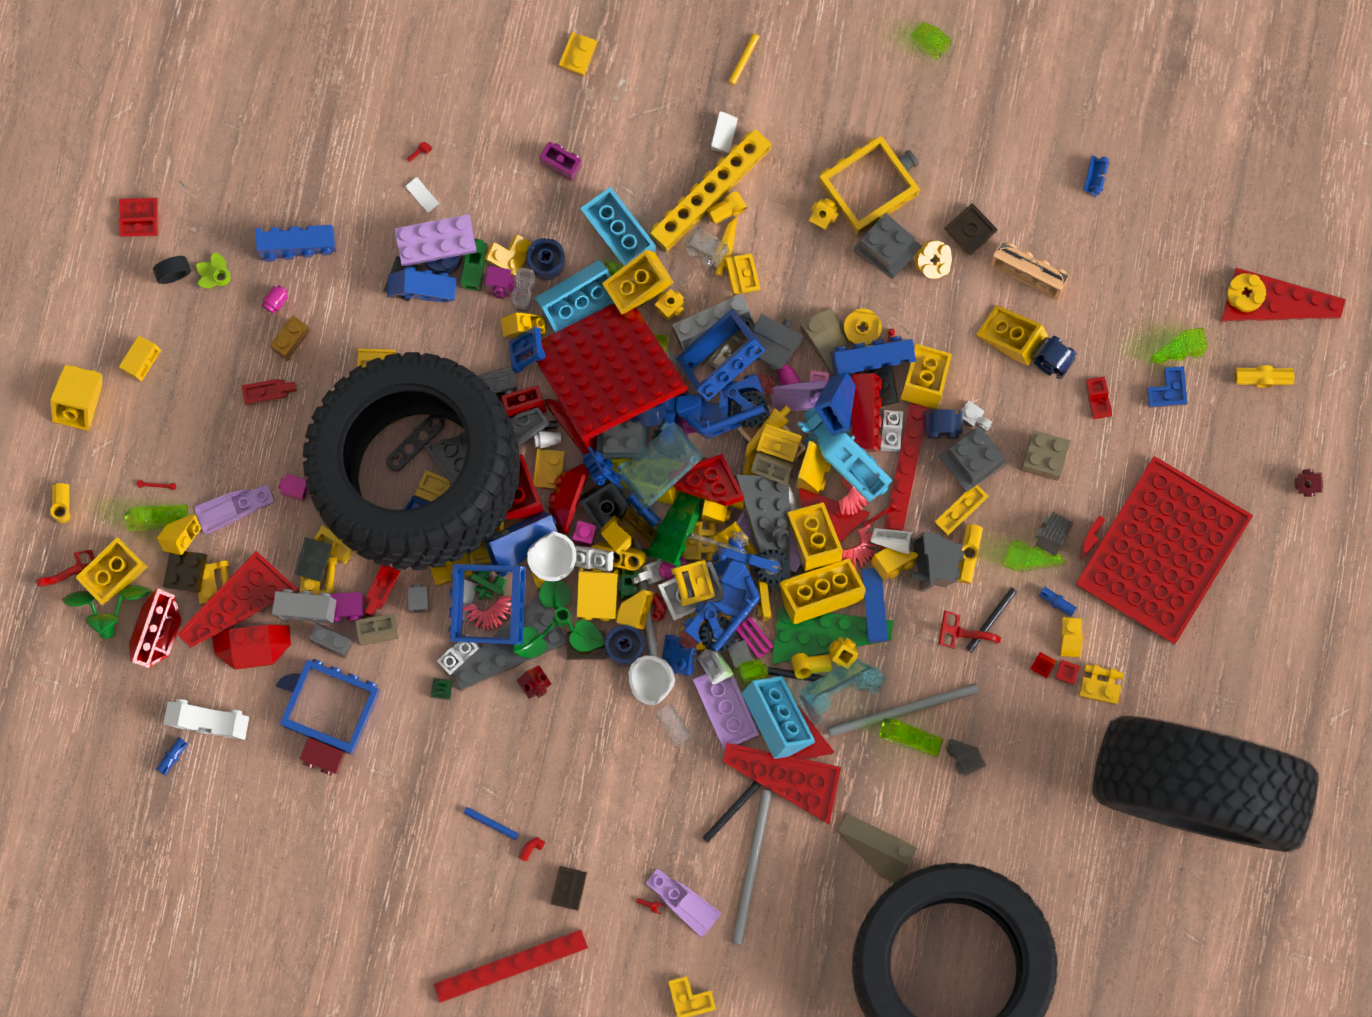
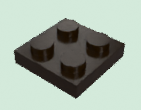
M973 203L944 228L969 256L998 232V229Z
M184 551L182 555L169 553L163 587L166 589L200 592L207 554Z

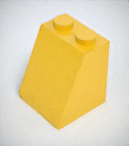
M65 365L50 399L52 422L89 431L103 385L102 373L82 369L77 366Z
M613 566V570L608 572L596 568L585 569L580 567L577 617H581L583 620L600 618L602 621H611L616 618L618 567Z

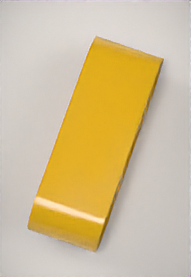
M598 542L591 547L615 553L614 549L607 542ZM629 547L626 551L622 550L619 553L620 560L613 553V566L627 570H637L647 560L646 554L642 550ZM633 556L638 559V564L633 561Z

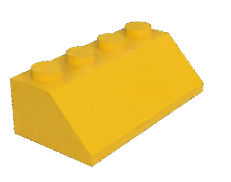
M850 558L783 580L779 583L785 610L793 625L864 601L866 590Z

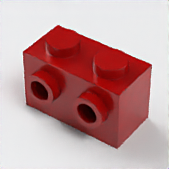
M538 385L502 396L509 418L537 407L542 413L547 412Z

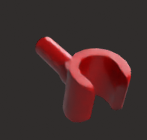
M421 142L418 149L407 160L409 162L412 161L421 152L427 155L432 147L426 142Z
M640 898L636 901L650 908L651 912L659 915L662 913L657 911V907L659 905L665 907L663 903L657 901L648 902Z

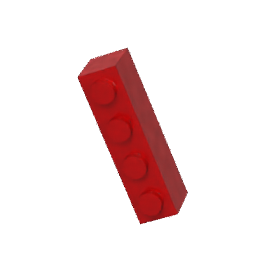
M875 373L852 374V380L856 385L852 407L853 441L860 448L865 449L866 452H879V446H881L882 442L881 435H879V427L882 425L881 416H879V409L882 407V400L879 397V390L882 389V380Z

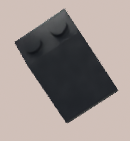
M606 479L603 485L595 486L580 497V503L600 532L601 528L614 515L620 520L625 509L628 507L633 509L622 489L609 479Z

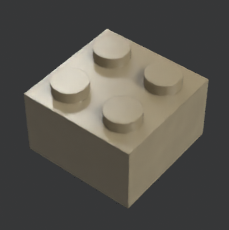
M1033 430L1021 471L1058 481L1061 477L1071 440Z

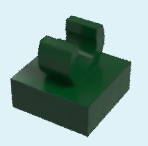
M433 678L431 698L451 700L453 680Z

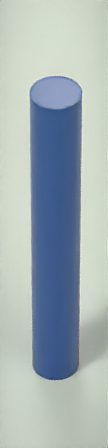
M466 807L464 811L465 815L514 840L519 835V833L469 807Z

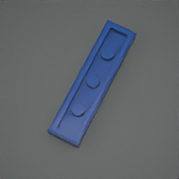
M875 568L862 569V583L866 588L864 604L868 643L888 642L882 578Z

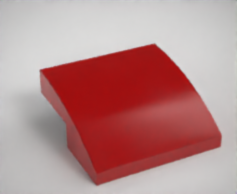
M158 198L119 199L120 237L158 236Z
M1101 515L1095 520L1083 540L1079 552L1081 560L1099 540L1095 534L1106 521Z

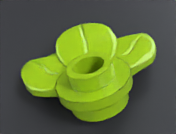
M214 252L211 256V262L196 264L197 271L202 277L198 281V285L202 288L211 289L216 285L225 286L230 282L231 275L226 269V260L220 254ZM220 275L225 276L223 280L218 279Z

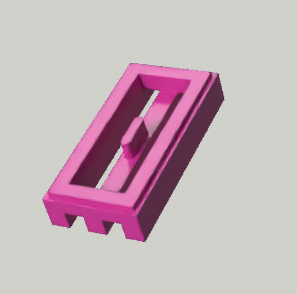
M751 617L737 627V633L743 640H746L748 647L758 659L774 648ZM749 623L768 646L766 649L748 627ZM742 628H744V629L748 632V634L751 636V638L755 641V643L758 645V647L762 650L761 653H759V652L756 650V648L753 646V644L749 641V639L746 637V635L742 632V630H741Z

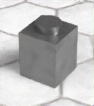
M418 583L412 584V587H407L409 612H429L427 586Z
M736 639L732 646L727 649L734 671L753 664L746 640Z

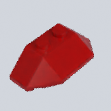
M545 400L546 407L582 455L590 453L589 446L593 450L596 449L597 435L583 442L559 400Z
M584 462L561 472L560 475L558 474L554 481V485H556L554 492L548 498V511L556 519L557 525L555 527L560 534H568L589 475Z
M155 589L142 605L129 642L130 662L150 668L169 656L182 620L173 594Z
M261 625L229 629L212 637L214 655L234 670L274 665L291 646L289 625Z

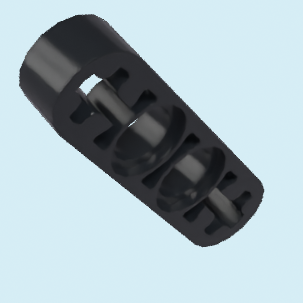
M430 415L387 457L386 463L388 468L394 472L400 471L424 448V445H427L444 428V418ZM433 419H440V426L434 425L431 428V430L433 431V433L431 434L429 429L425 426L428 425V427L430 428L433 424ZM420 431H425L428 437L426 440L421 441L417 438V434ZM405 445H413L414 451L411 454H406L403 451ZM400 451L406 459L403 460V458L401 457L398 461L399 466H391V459L397 460L400 457V455L398 454V452Z

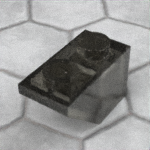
M954 739L947 741L948 746L945 748L949 756L954 757L956 761L954 766L959 775L962 774L963 777H966L985 768L986 764L977 747Z

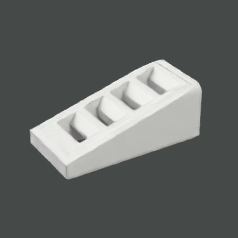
M875 528L871 542L909 554L912 547V532Z

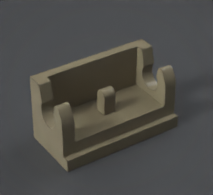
M734 335L730 336L713 352L706 364L715 370L745 343H742L741 339Z
M759 451L755 456L751 472L787 485L792 478L791 474L796 468L797 463Z
M394 613L355 620L361 646L399 639Z

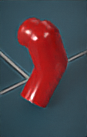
M657 592L652 598L655 607L651 616L654 621H662L667 607Z
M540 837L533 838L524 845L518 857L523 861H527L535 848L538 850L543 849L545 841L541 840Z

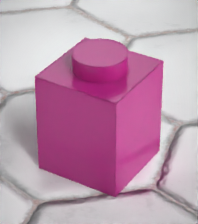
M286 474L285 478H281L278 486L283 496L304 502L308 491L305 479Z
M578 521L573 536V543L592 547L597 526Z

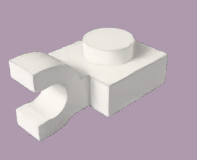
M970 400L961 410L963 411V421L972 428L978 424L985 431H988L992 426V422L989 419L982 417L984 411Z
M658 560L642 566L644 572L637 574V577L631 578L633 584L646 579L649 584L663 580L658 571L662 561Z

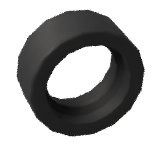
M181 255L170 257L157 263L153 267V272L159 284H169L188 276L191 273V268L186 256Z

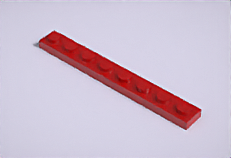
M911 403L909 405L889 504L895 502L896 508L887 512L884 529L903 531L924 432V411L928 410L929 407ZM880 545V550H879V551H882V550L886 549L887 547H884V546H881V545Z
M582 930L434 983L433 985L439 1002L442 1003L586 950L588 946Z

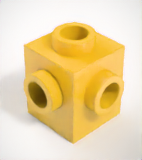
M825 198V200L821 199L819 202L815 201L810 210L813 213L809 221L826 230L831 223H835L839 215L837 213L839 207L835 206L836 203L828 198Z
M672 289L668 292H662L655 303V310L668 322L674 316L678 317L684 311V297L678 291L674 292Z
M841 637L837 641H833L829 647L831 661L839 667L843 666L849 669L859 654L855 646L856 644L848 638L844 640Z

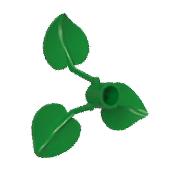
M560 579L558 581H545L539 592V600L543 607H554V610H556L552 623L540 635L536 628L524 627L523 644H514L513 651L516 655L523 658L540 656L547 647V643L542 637L554 625L559 627L568 625L572 631L569 636V642L579 652H588L602 647L604 641L599 630L589 621L579 620L576 622L575 627H572V621L569 620L570 612L564 608L571 600V591Z
M140 585L126 586L119 591L120 596L118 597L114 614H97L92 601L95 598L88 591L73 592L65 596L62 601L71 607L89 604L94 614L87 616L85 622L99 633L100 638L106 639L112 638L115 635L114 624H117L118 621L117 615L122 599H138L153 593V591Z

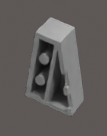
M283 589L282 592H275L272 615L285 622H290V619H296L298 622L307 620L314 623H333L337 600L330 597L331 594L328 593L312 595V592L301 591V594L294 593L293 590Z

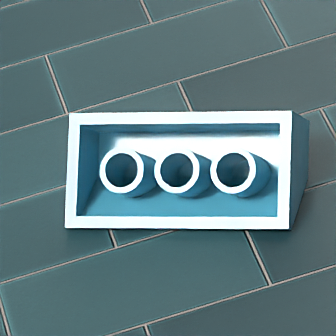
M611 187L580 208L623 266L645 250L656 252V245Z
M600 260L535 297L541 312L554 333L614 303L602 284L611 275Z
M782 676L752 681L741 693L774 759L791 756L815 743Z

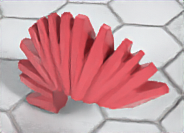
M842 476L840 480L848 488V493L842 500L838 501L841 515L844 514V511L847 515H850V513L853 515L858 512L857 510L861 511V506L865 507L868 501Z
M870 524L858 530L860 540L858 545L844 549L842 552L841 561L850 558L855 569L856 559L862 568L864 567L863 563L867 565L866 559L871 562L869 557L873 559L874 556L872 554H876L875 551L869 549V547H877V544L869 543L873 532L866 534Z
M499 596L484 611H480L477 606L471 603L463 608V611H471L465 617H471L468 620L469 622L477 619L474 625L476 628L482 621V630H485V625L487 630H489V625L494 630L492 622L496 628H498L497 624L503 625L498 616L506 621L508 620L502 612L511 615V612L508 611L511 610L508 607L511 606V602L507 601L511 600L512 597Z

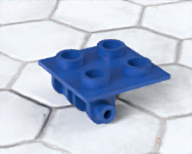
M589 446L590 453L583 455V462L594 483L600 486L605 483L606 479H609L619 488L623 489L620 483L621 477L613 470L614 465L608 457L604 458L599 450L595 451Z
M665 635L662 659L667 661L674 674L691 676V673L694 671V663L691 661H695L692 655L696 656L694 652H696L698 643H690L683 637L684 635Z

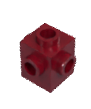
M1304 469L1302 473L1298 474V478L1294 480L1295 489H1298L1299 494H1303L1304 497L1315 496V493L1323 492L1322 472H1314V469ZM1306 480L1311 482V486L1306 484Z
M540 665L527 670L517 679V682L529 699L535 696L537 698L542 697L547 693L546 689L552 685Z

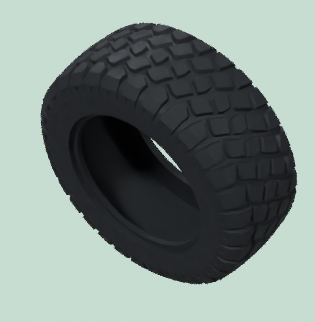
M405 352L401 356L400 353L386 355L383 360L378 357L368 361L364 368L361 365L349 372L348 378L343 376L334 384L335 390H329L321 400L323 405L321 407L317 406L311 417L314 423L309 424L305 437L309 440L303 446V457L307 458L303 462L304 476L307 477L306 485L309 495H313L311 498L316 510L320 512V517L330 528V531L339 540H342V543L348 548L357 551V554L367 560L372 559L374 563L385 567L392 564L393 569L407 570L411 566L412 570H426V567L429 565L432 568L444 566L448 560L453 563L464 558L463 554L466 552L470 554L481 546L480 543L482 541L486 542L495 533L496 527H500L507 516L506 512L511 509L515 499L514 494L518 488L520 473L519 446L513 425L504 406L488 385L472 371L445 357L440 358V356L424 353L421 355L419 352ZM413 415H435L449 419L465 430L467 448L462 469L454 483L435 500L416 508L398 510L377 506L362 497L359 486L361 460L374 437L391 423Z
M1120 716L1110 721L1104 734L1096 761L1092 794L1100 804L1141 819L1242 845L1281 852H1292L1302 846L1309 829L1316 804L1319 773L1306 760L1254 742L1173 722L1137 716Z

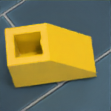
M516 312L501 318L503 337L516 338L533 327L540 328L541 335L546 334L545 320L542 315Z
M192 514L167 524L157 539L163 551L182 555L201 530V526L196 515Z
M614 515L601 528V535L614 551L619 554L622 550L626 551L630 547L631 536L618 526L620 520Z
M886 548L874 555L871 564L884 581L888 578L893 579L897 577L900 571L904 569L907 571L913 568L918 554L912 551L909 554Z

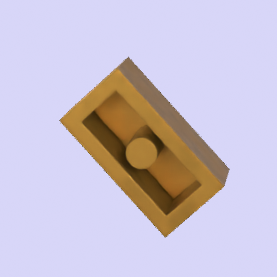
M292 315L271 342L270 347L272 351L288 361L310 332L308 325Z

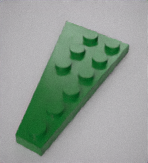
M680 492L672 507L667 511L665 518L657 527L656 536L653 542H651L652 545L647 550L644 549L643 552L646 556L679 568L681 564L679 560L680 555L686 551L687 546L685 542L693 533L701 512L699 508L700 503L705 501V499Z
M778 607L772 665L790 662L791 658L798 653H804L808 657L829 654L830 645L833 641H837L839 637L844 640L846 638L852 640L856 647L877 643H868L866 617L827 613L793 625L785 608ZM886 620L888 641H891L893 620Z

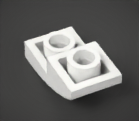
M884 410L881 451L900 452L903 411Z
M575 546L576 563L574 566L585 569L596 568L607 572L613 570V551Z
M458 642L444 653L437 662L451 675L480 647L472 642Z

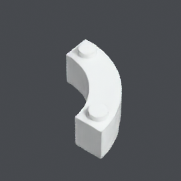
M176 699V702L167 703L163 724L202 734H213L225 738L245 740L249 717L242 715V711L231 709L230 712L211 710L189 705L186 700Z

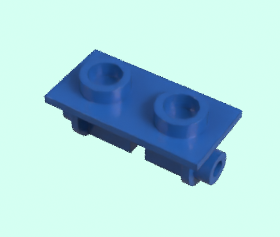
M1094 155L1091 156L1083 190L1094 197L1103 191L1105 177H1101V175L1107 173L1109 165L1107 157L1099 159Z

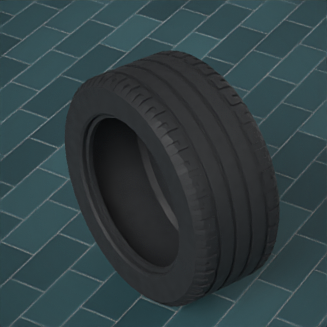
M967 863L937 864L921 868L904 876L891 885L878 898L867 913L857 934L852 957V978L861 1010L865 1017H917L905 1006L893 983L890 960L895 937L904 922L920 910L938 904L956 903L976 908L995 920L1007 935L1013 948L1016 960L1015 984L1007 1004L996 1017H1044L1055 992L1058 961L1054 937H1052L1051 928L1048 921L1045 920L1043 912L1034 903L1032 897L1022 890V887L1014 881L1007 879L1008 877L982 866L979 867Z

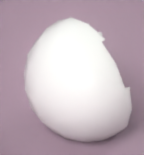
M550 532L531 545L527 553L531 571L537 577L546 581H558L567 577L576 563V548L573 542L566 535L558 532Z
M646 655L637 658L628 672L629 684L632 689L631 693L637 700L648 705L660 703L669 694L675 683L671 666L666 660L658 656Z

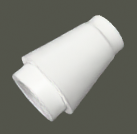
M540 431L533 436L534 448L542 449L561 443L560 432Z

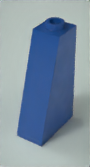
M848 372L830 377L814 405L815 410L831 435L849 430L856 385Z
M544 511L493 534L486 542L484 541L492 565L518 566L528 557L527 553L531 545L550 532H557L555 527L557 522L554 516ZM495 572V573L498 574V575L501 576V577H504V576H506L509 572Z

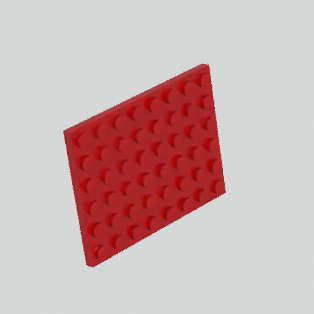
M614 303L541 339L542 349L546 357L541 361L537 360L536 363L583 442L688 390L685 382L636 307L625 314H621Z
M1154 456L1075 585L1175 645L1253 515Z

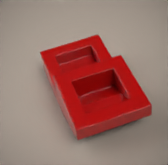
M1105 376L1086 379L1093 420L1111 417L1112 409Z

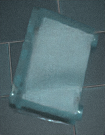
M667 421L660 428L661 433L631 461L628 463L624 461L617 467L619 470L617 475L646 509L705 456L674 421L671 424Z
M856 659L849 669L842 666L804 686L799 693V700L815 726L823 722L822 714L831 707L829 696L856 683L860 691L868 689L874 695L882 690L886 679L879 668L863 659Z

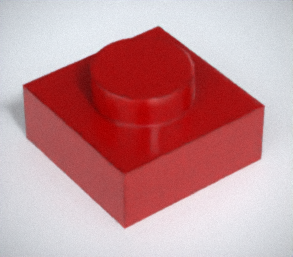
M1039 652L1030 669L1047 678L1057 661Z
M1061 660L1055 679L1073 685L1080 666Z

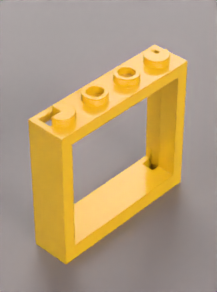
M882 136L878 138L873 137L866 143L865 147L862 149L860 147L852 151L851 156L841 158L836 162V166L831 169L829 167L824 169L819 176V183L831 200L836 203L835 205L839 207V211L856 235L877 223L885 213L891 214L918 196L920 188ZM880 146L909 188L858 221L829 179Z

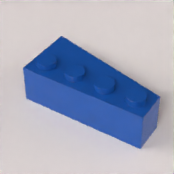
M333 225L307 226L306 230L294 226L288 228L287 231H283L279 227H272L270 231L262 232V228H255L257 252L261 260L265 262H273L277 258L291 260L294 259V256L308 258L312 257L313 254L331 255L332 252H336Z
M901 335L890 337V341L883 342V339L873 340L870 345H865V342L853 344L854 348L847 349V346H840L835 348L836 351L830 352L834 375L845 372L864 371V369H877L883 365H900L901 362H916L913 339L902 338Z

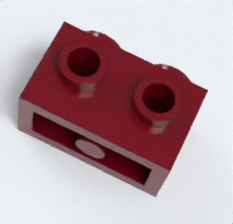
M308 737L299 759L304 761L303 765L312 769L314 766L322 768V773L332 776V773L338 774L346 752Z

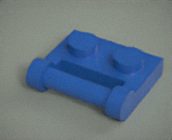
M533 327L509 341L511 367L516 374L522 372L525 367L533 362L541 361L546 357L542 349L540 328ZM533 351L532 355L520 361L521 357Z

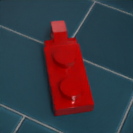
M280 379L242 385L245 405L288 397L287 393L297 391L294 381L285 383V380Z
M389 565L387 567L381 566L366 596L365 603L368 604L365 610L366 615L373 617L377 609H382L401 571L393 569Z

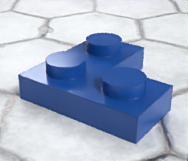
M1184 366L1164 368L1165 386L1147 388L1149 408L1187 405Z

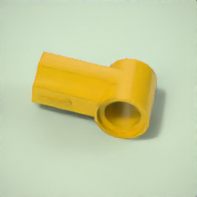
M735 191L726 196L724 201L709 208L707 213L716 225L732 215L737 216L747 209V206L739 192Z
M64 483L52 485V507L50 512L54 520L59 524L67 523L71 517L69 511L70 485ZM59 510H65L63 516H56Z
M798 653L791 658L795 677L798 679L808 678L812 673L832 670L830 655L808 657L804 653Z

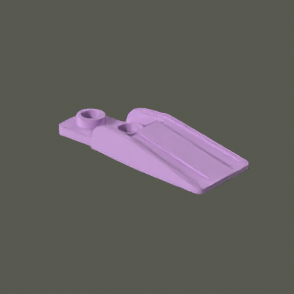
M827 381L771 387V406L779 411L786 405L791 411H803L811 407L814 408Z
M264 485L251 491L244 489L217 497L195 506V511L204 534H208L257 511L258 508L272 504L274 499L269 486Z
M657 869L646 882L651 889L660 895V898L700 937L706 934L721 915L720 911L680 882L672 880L660 869Z

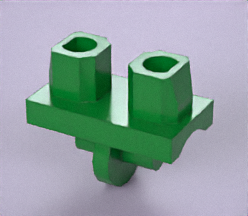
M477 571L476 575L473 573L471 576L473 581L484 586L483 589L479 586H476L474 591L479 593L478 599L480 601L484 597L492 599L493 594L489 593L488 589L503 596L505 593L503 589L507 580L497 575L493 584L488 582L487 579L491 571Z

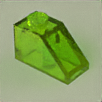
M923 22L911 34L937 60L951 47L952 40L938 27Z
M760 659L742 662L738 665V671L744 688L752 681L766 679V675L769 674L766 664H762Z

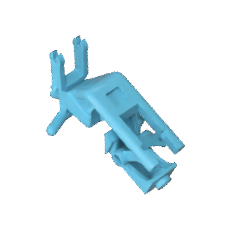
M811 407L805 412L804 421L807 423L805 424L800 421L797 423L804 432L809 433L804 444L808 447L809 441L814 442L816 437L826 463H830L868 502H871L878 495H883L888 490V485L892 479L876 464V460L870 454L867 455L865 449L860 448L853 441L854 436L849 437L844 431L831 435L815 408Z

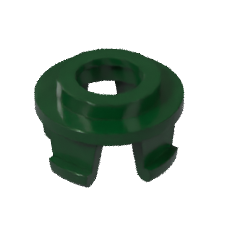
M622 568V573L618 572L617 594L621 595V600L631 598L637 593V587L629 585L633 583L631 578L637 577V570Z

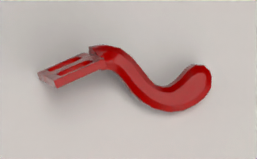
M92 549L75 552L74 556L77 562L75 566L56 575L37 579V586H50L72 575H78L90 564H82L79 554L87 553L92 562L95 559Z
M944 610L938 641L939 645L955 649L956 639L959 637L982 639L995 644L1001 643L1002 637L997 634L962 629L959 626L961 615ZM948 614L955 616L954 626L947 625ZM945 633L952 635L951 645L943 643Z

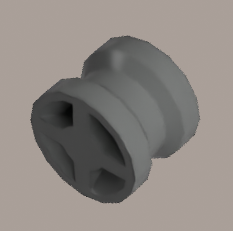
M910 150L905 151L903 156L897 157L907 172L910 171V168L919 165L915 155Z

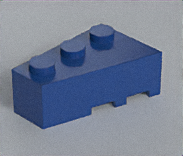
M405 267L402 271L388 274L387 297L403 295L405 299L415 297L421 298L423 301L444 303L455 300L456 278L449 277L448 273H438L436 275L432 274L433 271L430 270L418 272L415 271V268Z

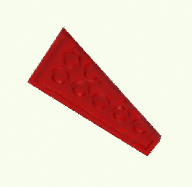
M1236 268L1233 279L1241 274L1259 276L1266 288L1265 300L1258 309L1252 312H1242L1235 306L1233 307L1227 298L1221 322L1304 320L1313 318L1340 319L1346 299ZM1245 288L1242 295L1249 297L1251 291Z
M255 551L176 635L187 646L192 648L273 605L275 592L289 589L296 593L299 589Z
M726 743L723 757L724 764L825 823L830 824L841 767L792 756L774 759L771 752Z

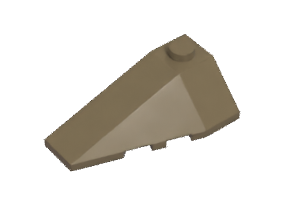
M831 308L817 313L801 323L800 330L831 375L836 376L833 372L830 352L836 351L835 348L840 346H847V349H849V345L844 334L843 325ZM853 372V373H848V374L850 375V377H851V379H852V374H857V373H856V372Z
M846 814L838 829V832L882 877L894 883L902 878L917 850V847L849 814Z

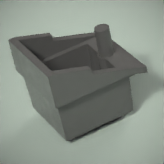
M885 213L858 242L853 252L893 279L922 245L916 242L914 236Z
M764 314L760 315L753 330L756 331L754 335L766 351L756 360H764L769 367L775 370L783 368L788 363L793 352L803 344V336L789 328L791 320L785 318L783 323L780 324Z
M630 419L597 435V450L601 452L603 457L649 458L650 426H642L641 422L636 421L634 423Z
M981 426L938 455L965 492L986 478H989L1006 465L1003 454Z
M927 531L914 538V552L918 554L916 560L918 562V572L912 571L910 578L919 580L921 592L928 590L934 585L947 587L954 583L955 580H958L960 574L958 565L964 556L962 544L943 539L942 535Z

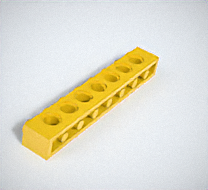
M757 129L747 132L742 138L743 141L739 145L735 144L730 149V154L726 158L722 157L717 162V167L713 171L709 170L703 176L704 180L700 184L696 183L690 189L691 193L687 197H681L677 202V206L673 210L669 209L663 216L664 219L660 223L656 222L651 227L650 238L666 253L707 213L709 208L713 207L771 150L772 143ZM750 147L754 152L747 154L744 149ZM737 160L741 165L734 167L731 165V162ZM725 173L728 177L721 180L718 178V175ZM712 186L715 190L708 193L705 191V188ZM694 199H699L702 203L695 206L691 202ZM681 212H686L689 216L682 219L678 215ZM672 225L675 227V230L668 232L665 230V227Z

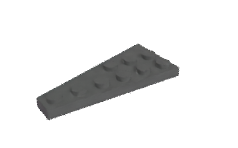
M538 407L516 414L515 417L510 418L518 446L550 424ZM465 432L449 439H442L440 442L431 445H424V448L451 484L458 477L464 464L467 448Z
M733 475L744 495V512L753 540L757 544L758 556L766 550L775 549L785 553L787 559L790 560V531L787 512H789V482L787 485H783L763 476ZM786 524L785 529L789 532L787 538L781 543L776 541L772 543L770 541L772 539V530L776 526ZM769 558V559H768V560L771 559V561H776V560H777V559H775V558ZM777 572L769 573L768 575L776 576ZM779 583L767 584L770 592L781 593Z
M539 595L524 608V627H534L540 635L552 623L554 613L552 608L543 607L539 600ZM511 620L493 637L510 638ZM554 625L542 637L547 643L543 654L567 644L559 626ZM485 643L460 665L453 674L462 691L534 658H523L516 655L513 651L514 644Z

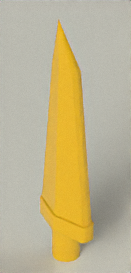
M738 216L727 225L712 265L717 267L715 275L718 277H722L724 269H726L725 258H732Z
M787 405L781 411L776 408L772 411L748 442L745 457L758 447L765 423L781 428L789 422L786 416L791 409Z

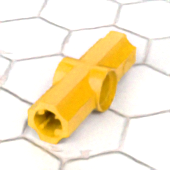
M1262 365L1256 368L1235 369L1236 385H1256V387L1268 388L1273 385L1294 384V368H1273V366Z
M966 525L962 551L971 550L974 553V557L967 558L964 555L962 561L959 562L958 569H960V574L957 581L960 583H972L983 527L979 525Z

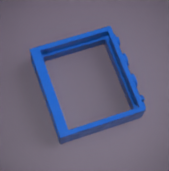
M732 308L678 355L676 360L696 390L709 401L766 350L744 319ZM740 328L748 341L700 382L692 370Z
M453 564L451 574L453 586L450 589L452 607L449 609L451 626L448 629V632H450V642L523 644L526 567ZM465 570L513 572L510 638L462 636Z
M307 660L280 725L353 755L380 690L376 688L377 684L367 680L364 683L359 681V677L349 673L347 676L342 674V670L331 666L330 669L324 667V663L319 660ZM311 669L371 692L349 743L289 720Z

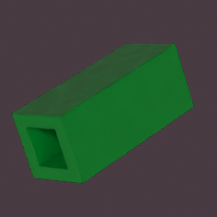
M474 239L477 252L466 254L461 287L462 289L481 291L486 262L484 258L488 251V246L483 240Z

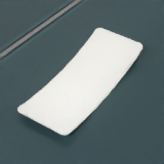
M417 177L406 185V188L427 212H430L439 205V202Z

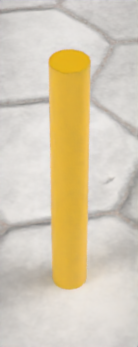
M752 34L728 81L730 84H736L760 37L759 35Z

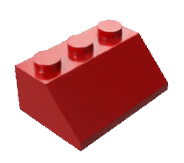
M520 454L517 492L514 494L515 499L511 509L506 512L507 516L505 519H527L544 512L523 454Z

